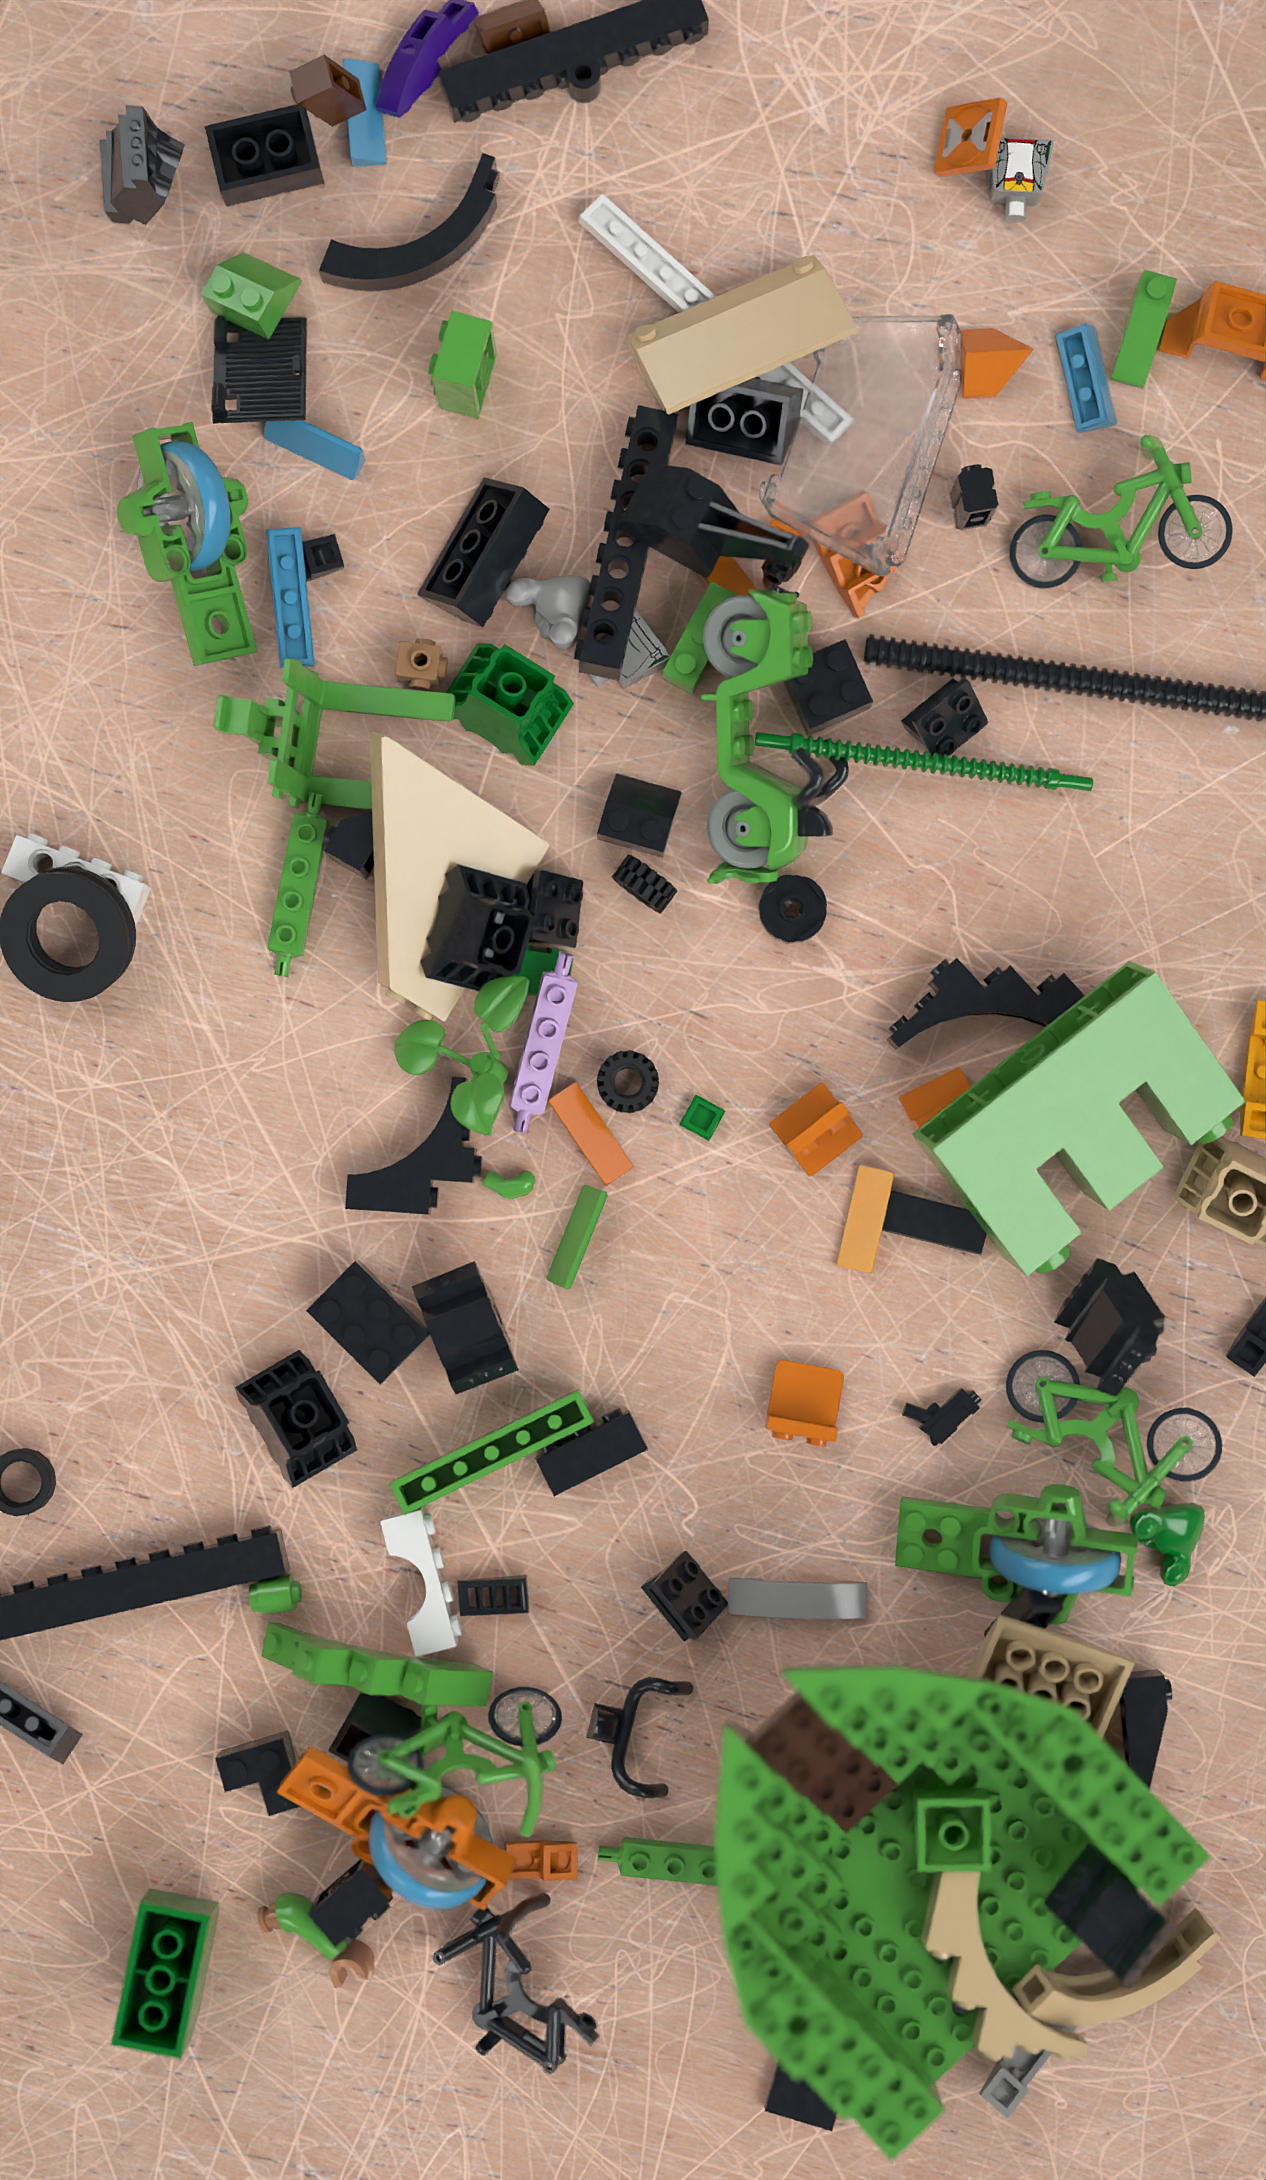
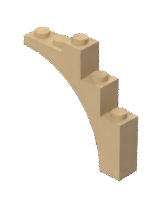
M935 1872L921 1941L925 1948L929 1950V1954L934 1957L950 1959V1955H953L946 1991L950 1998L955 2001L954 2004L961 2008L974 2010L976 2005L979 2006L972 2042L977 2051H980V2055L992 2060H1001L1002 2056L1013 2058L1015 2045L1018 2044V2048L1023 2051L1035 2054L1039 2053L1040 2049L1053 2052V2056L1065 2061H1074V2057L1086 2059L1089 2045L1081 2034L1041 2021L1029 2015L1025 2007L1006 1990L996 1977L986 1957L978 1927L976 1899L980 1872Z

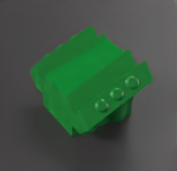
M477 643L446 693L456 696L453 719H458L466 731L478 734L494 744L501 753L514 754L521 765L529 766L536 765L574 705L567 692L553 683L555 679L554 674L506 644L499 649L491 643Z

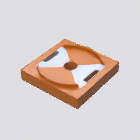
M999 97L946 107L934 173L939 177L995 169L1008 102Z

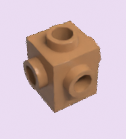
M417 638L415 643L399 641L395 671L397 681L410 683L409 687L416 690L427 691L430 690V686L439 687L440 677H446L448 657H443L441 646H436V642L423 638Z

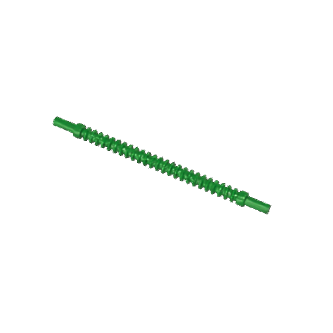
M756 732L755 746L789 750L791 755L801 746L809 755L815 753V757L819 758L823 754L826 759L834 756L836 761L840 757H844L845 762L852 758L855 763L863 760L865 765L869 761H873L874 766L881 762L884 767H887L888 764H892L893 768L901 765L903 770H906L908 766L913 771H916L917 768H921L922 772L930 769L932 774L939 770L940 774L944 775L948 771L951 776L959 773L961 778L965 774H968L970 779L977 775L979 780L987 777L988 781L991 782L994 778H997V781L1001 783L1006 779L1008 784L1016 781L1017 785H1021L1022 782H1025L1028 787L1035 783L1037 788L1044 785V788L1049 790L1063 787L1091 791L1093 787V778L1062 774L1058 769L1048 768L1044 771L1042 767H1039L1037 770H1034V767L1030 765L1028 769H1025L1023 764L1016 768L1014 763H1010L1009 766H1006L1004 762L996 765V762L992 760L987 764L985 759H982L980 762H977L976 758L967 761V757L963 756L961 760H958L956 755L949 759L947 754L939 757L936 752L932 756H929L927 751L920 755L918 750L910 753L907 748L904 752H900L898 747L891 751L889 746L881 749V746L877 744L875 748H871V744L867 743L865 747H862L860 742H857L856 745H852L851 741L842 744L841 739L833 743L831 738H828L827 741H823L822 737L813 740V736L809 735L806 739L803 734L798 733L784 736Z

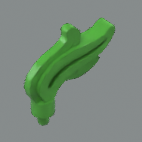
M724 862L719 864L710 873L707 882L709 884H719L729 878H738L748 883L773 882L778 879V870H770L762 866L751 869L739 868Z

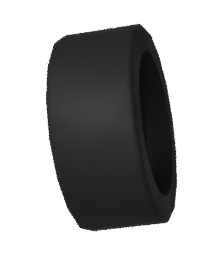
M28 1448L11 1450L1 1455L0 1511L12 1516H23L44 1507L53 1496L56 1486L55 1470L49 1459L39 1451ZM23 1461L30 1463L38 1470L41 1477V1487L35 1498L28 1502L19 1503L5 1496L1 1488V1477L9 1465L14 1462Z

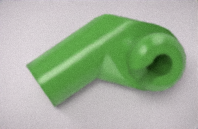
M490 1170L482 1185L510 1200L528 1195L533 1190L536 1179L529 1171H521L519 1176L505 1179Z

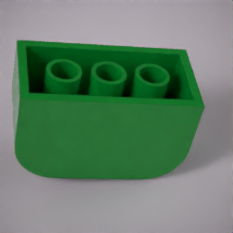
M151 1888L146 1892L139 1903L111 2040L112 2046L177 2059L183 2057L192 2039L201 2006L218 1922L219 1902Z

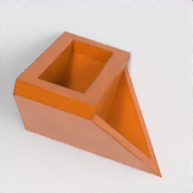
M994 328L959 330L963 399L997 397L998 393L1034 348Z

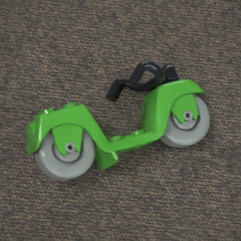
M751 589L748 590L751 595L734 596L719 603L708 616L703 631V645L709 661L720 673L731 678L723 681L717 687L716 692L701 694V700H716L718 773L721 779L732 788L723 793L713 804L708 816L707 830L713 849L727 863L746 869L768 864L770 870L785 867L799 858L806 848L808 837L833 835V826L828 816L816 805L824 802L844 784L848 778L849 766L848 762L844 761V757H840L836 761L834 756H830L828 760L834 765L836 771L823 784V770L800 746L792 753L791 757L810 776V781L804 788H801L750 762V756L754 753L753 735H749V721L753 719L754 707L752 700H749V692L806 675L808 668H811L813 663V651L811 646H808V632L812 630L811 611H807L805 603L797 600V593H779L774 590Z

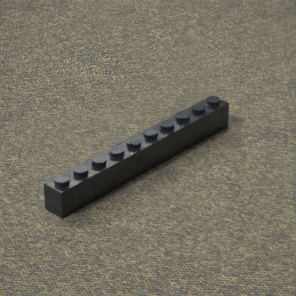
M271 1525L262 1526L250 1530L251 1536L239 1539L237 1533L228 1534L216 1538L217 1544L205 1547L203 1541H198L182 1546L183 1552L171 1555L169 1549L149 1553V1560L136 1562L135 1557L115 1561V1568L102 1570L101 1565L81 1569V1576L68 1578V1573H61L47 1577V1584L34 1586V1581H27L13 1585L12 1592L0 1593V1641L286 1574L290 1570L282 1530L272 1531Z

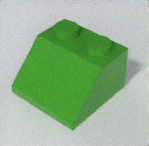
M242 252L216 266L200 295L212 313L224 316L226 320L270 339L302 281L294 275Z
M914 1788V1833L918 1872H991L990 1798L986 1789Z

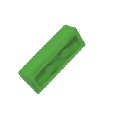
M588 1185L582 1187L548 1272V1281L567 1290L571 1289L608 1195L606 1192Z

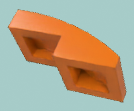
M504 1842V1851L516 1857L508 1880L541 1878L543 1881L578 1879V1844L576 1842Z

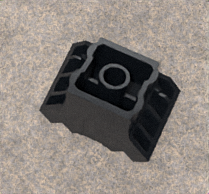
M126 105V115L118 114L119 123L112 131H106L107 140H100L104 212L113 223L130 224L134 219L147 225L165 203L185 144L157 128L144 107Z
M459 864L445 874L449 889L438 897L440 904L431 935L426 938L431 953L420 962L426 978L480 991L487 982L493 979L520 974L536 916L531 915L528 911L531 899L525 883Z
M1097 1258L1089 1270L1083 1274L1080 1282L1073 1288L1069 1297L1064 1300L1054 1323L1069 1328L1065 1341L1071 1342L1086 1366L1085 1372L1100 1377L1096 1390L1116 1397L1141 1363L1150 1361L1151 1357L1156 1355V1343L1159 1335L1164 1332L1165 1316L1135 1272L1122 1275L1115 1264Z
M475 1261L412 1286L416 1301L422 1311L424 1321L455 1395L519 1370L511 1348L509 1335L490 1288L485 1283Z
M300 1350L235 1387L239 1402L247 1409L251 1423L259 1431L268 1447L271 1458L280 1466L283 1478L292 1488L357 1451L354 1436L347 1426L350 1422L320 1370L315 1371L310 1360Z
M1090 1843L1086 1845L1043 1901L1051 1913L1074 1936L1081 1940L1102 1964L1110 1969L1121 1983L1129 1989L1175 1929L1151 1904L1149 1899Z

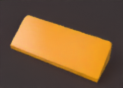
M859 1165L836 1266L872 1274L895 1172Z

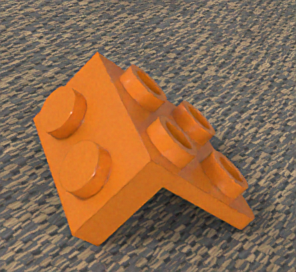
M779 1360L775 1367L765 1428L773 1431L772 1437L792 1441L793 1435L807 1437V1444L827 1447L828 1441L836 1443L838 1434L836 1422L844 1382L843 1372L832 1368Z

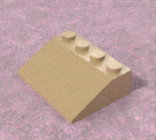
M999 1614L976 1652L967 1677L989 1680L1071 1707L1102 1739L1135 1661L1132 1658Z

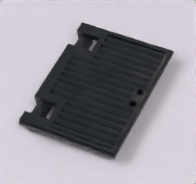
M217 316L214 319L213 329L214 374L211 399L213 424L306 420L307 317L281 318L270 339H267L226 320L224 316ZM227 333H238V342L228 343ZM225 400H237V410H226Z

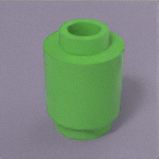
M288 1575L258 1580L256 1584H250L249 1600L252 1612H261L264 1615L296 1610L297 1603L302 1602L300 1582H294L293 1576Z

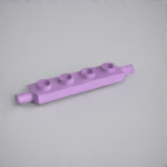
M559 952L555 971L542 973L509 1101L510 1107L518 1111L513 1130L519 1133L520 1130L523 1134L528 1132L531 1114H544L578 985L577 980L568 975L573 955L569 953Z

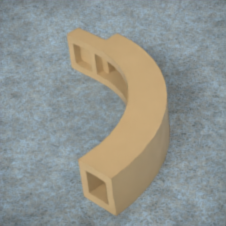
M1195 1908L1175 1927L1130 1989L1121 1983L1111 1970L1091 1975L1067 1976L1050 1972L1037 1964L1012 1990L1029 2015L1044 2022L1062 2026H1087L1113 2021L1148 2007L1188 1981L1203 1967L1199 1959L1221 1936L1204 1914Z

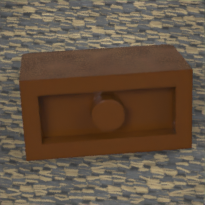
M523 0L477 16L473 20L480 34L485 55L550 33L546 13L539 0Z

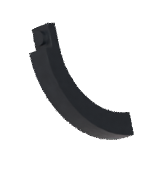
M482 153L470 186L458 207L441 225L414 241L387 248H362L331 239L319 268L322 282L356 291L393 290L425 281L450 267L477 242L496 211L497 199L496 193L493 192L500 178V172L497 171L496 158Z

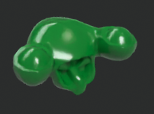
M1170 1503L1161 1506L1160 1509L1144 1508L1133 1514L1130 1518V1529L1133 1534L1139 1535V1543L1167 1554L1160 1570V1577L1165 1585L1175 1587L1189 1576L1191 1555L1200 1539L1205 1521V1511L1198 1504Z

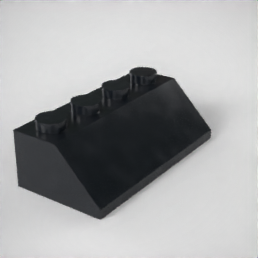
M484 477L417 595L462 621L484 627L487 620L492 616L494 607L502 593L510 584L511 577L519 563L526 556L527 549L536 533L543 526L544 519L550 509L524 487Z

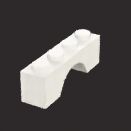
M421 1507L405 1516L401 1512L383 1517L380 1523L389 1555L402 1557L412 1562L422 1573L426 1585V1597L423 1606L407 1622L415 1657L456 1647L458 1636L462 1635V1628L458 1615L452 1616L449 1602L454 1601L449 1581L443 1582L440 1569L444 1568L445 1564L440 1547L434 1548L431 1535L436 1534V1529L431 1513L425 1515L424 1507Z

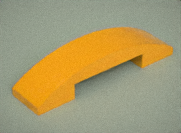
M1257 1000L1250 1026L1243 1071L1241 1095L1246 1102L1240 1108V1134L1243 1137L1266 1140V1001Z

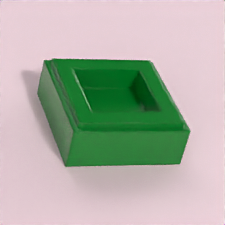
M695 1095L679 1125L710 1141L725 1110Z

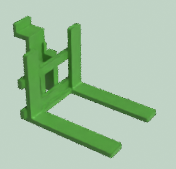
M285 658L282 682L287 685L285 703L280 699L266 698L265 706L253 700L229 698L225 695H219L217 697L213 727L221 733L243 735L259 745L258 753L270 760L267 782L273 786L272 796L276 799H283L284 793L290 796L288 805L292 808H299L300 803H308L309 792L324 795L321 805L372 810L371 782L313 776L322 711L332 710L452 722L456 696L449 693L326 682L318 677V673L302 666V662L299 659ZM298 693L304 697L301 717L299 716L300 713L296 711ZM275 726L281 727L280 737H274ZM295 729L293 745H291L292 732ZM293 760H295V762H294V769L291 768V767H292Z

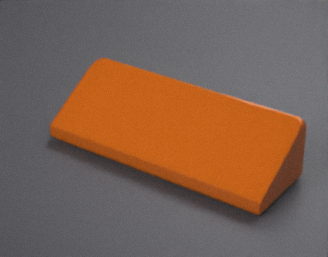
M577 1082L547 1100L605 1186L634 1168Z

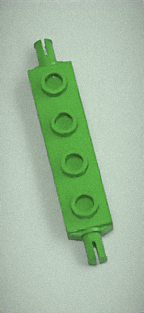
M309 792L306 812L293 814L267 947L273 953L278 954L274 975L289 977L291 958L304 955L325 844L322 842L330 822L319 815L324 795Z
M624 1837L620 1848L599 1845L598 1861L618 1862L621 1876L718 1886L715 1846Z

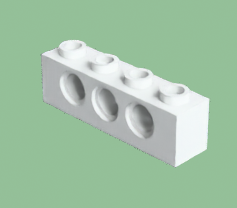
M31 833L28 834L27 839L16 835L1 872L3 875L25 883L40 873L39 863L45 857L52 858V869L76 867L89 870L103 877L108 882H116L117 890L128 903L135 926L137 925L151 890L149 886L142 883L143 876L128 870H124L123 875L110 871L111 864L94 857L91 863L79 859L80 852L63 845L60 846L59 851L47 847L48 840Z

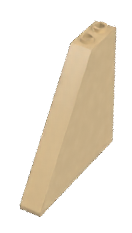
M373 732L370 737L378 983L388 988L385 995L394 1001L404 1005L407 1000L416 1005L413 1012L430 1021L433 1017H436L445 1022L465 988L426 978L420 962L431 953L426 938L431 935L440 904L438 897L449 889L445 874L459 864L520 881L527 885L550 843L384 734Z

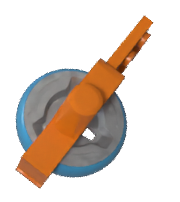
M310 1745L281 1782L277 1793L354 1836L351 1844L353 1853L376 1867L382 1879L399 1896L413 1904L429 1909H449L469 1902L484 1911L491 1899L501 1888L504 1889L507 1885L516 1857L493 1845L489 1828L470 1799L441 1785L439 1799L420 1804L419 1810L414 1815L407 1818L401 1817L398 1812L389 1815L387 1800L412 1792L411 1790L393 1796L369 1794L354 1784L350 1778L348 1767L332 1759L326 1753L318 1751ZM356 1771L359 1778L372 1787L391 1789L401 1786L393 1781L389 1784L385 1782L374 1783ZM411 1839L415 1840L413 1849L410 1848Z

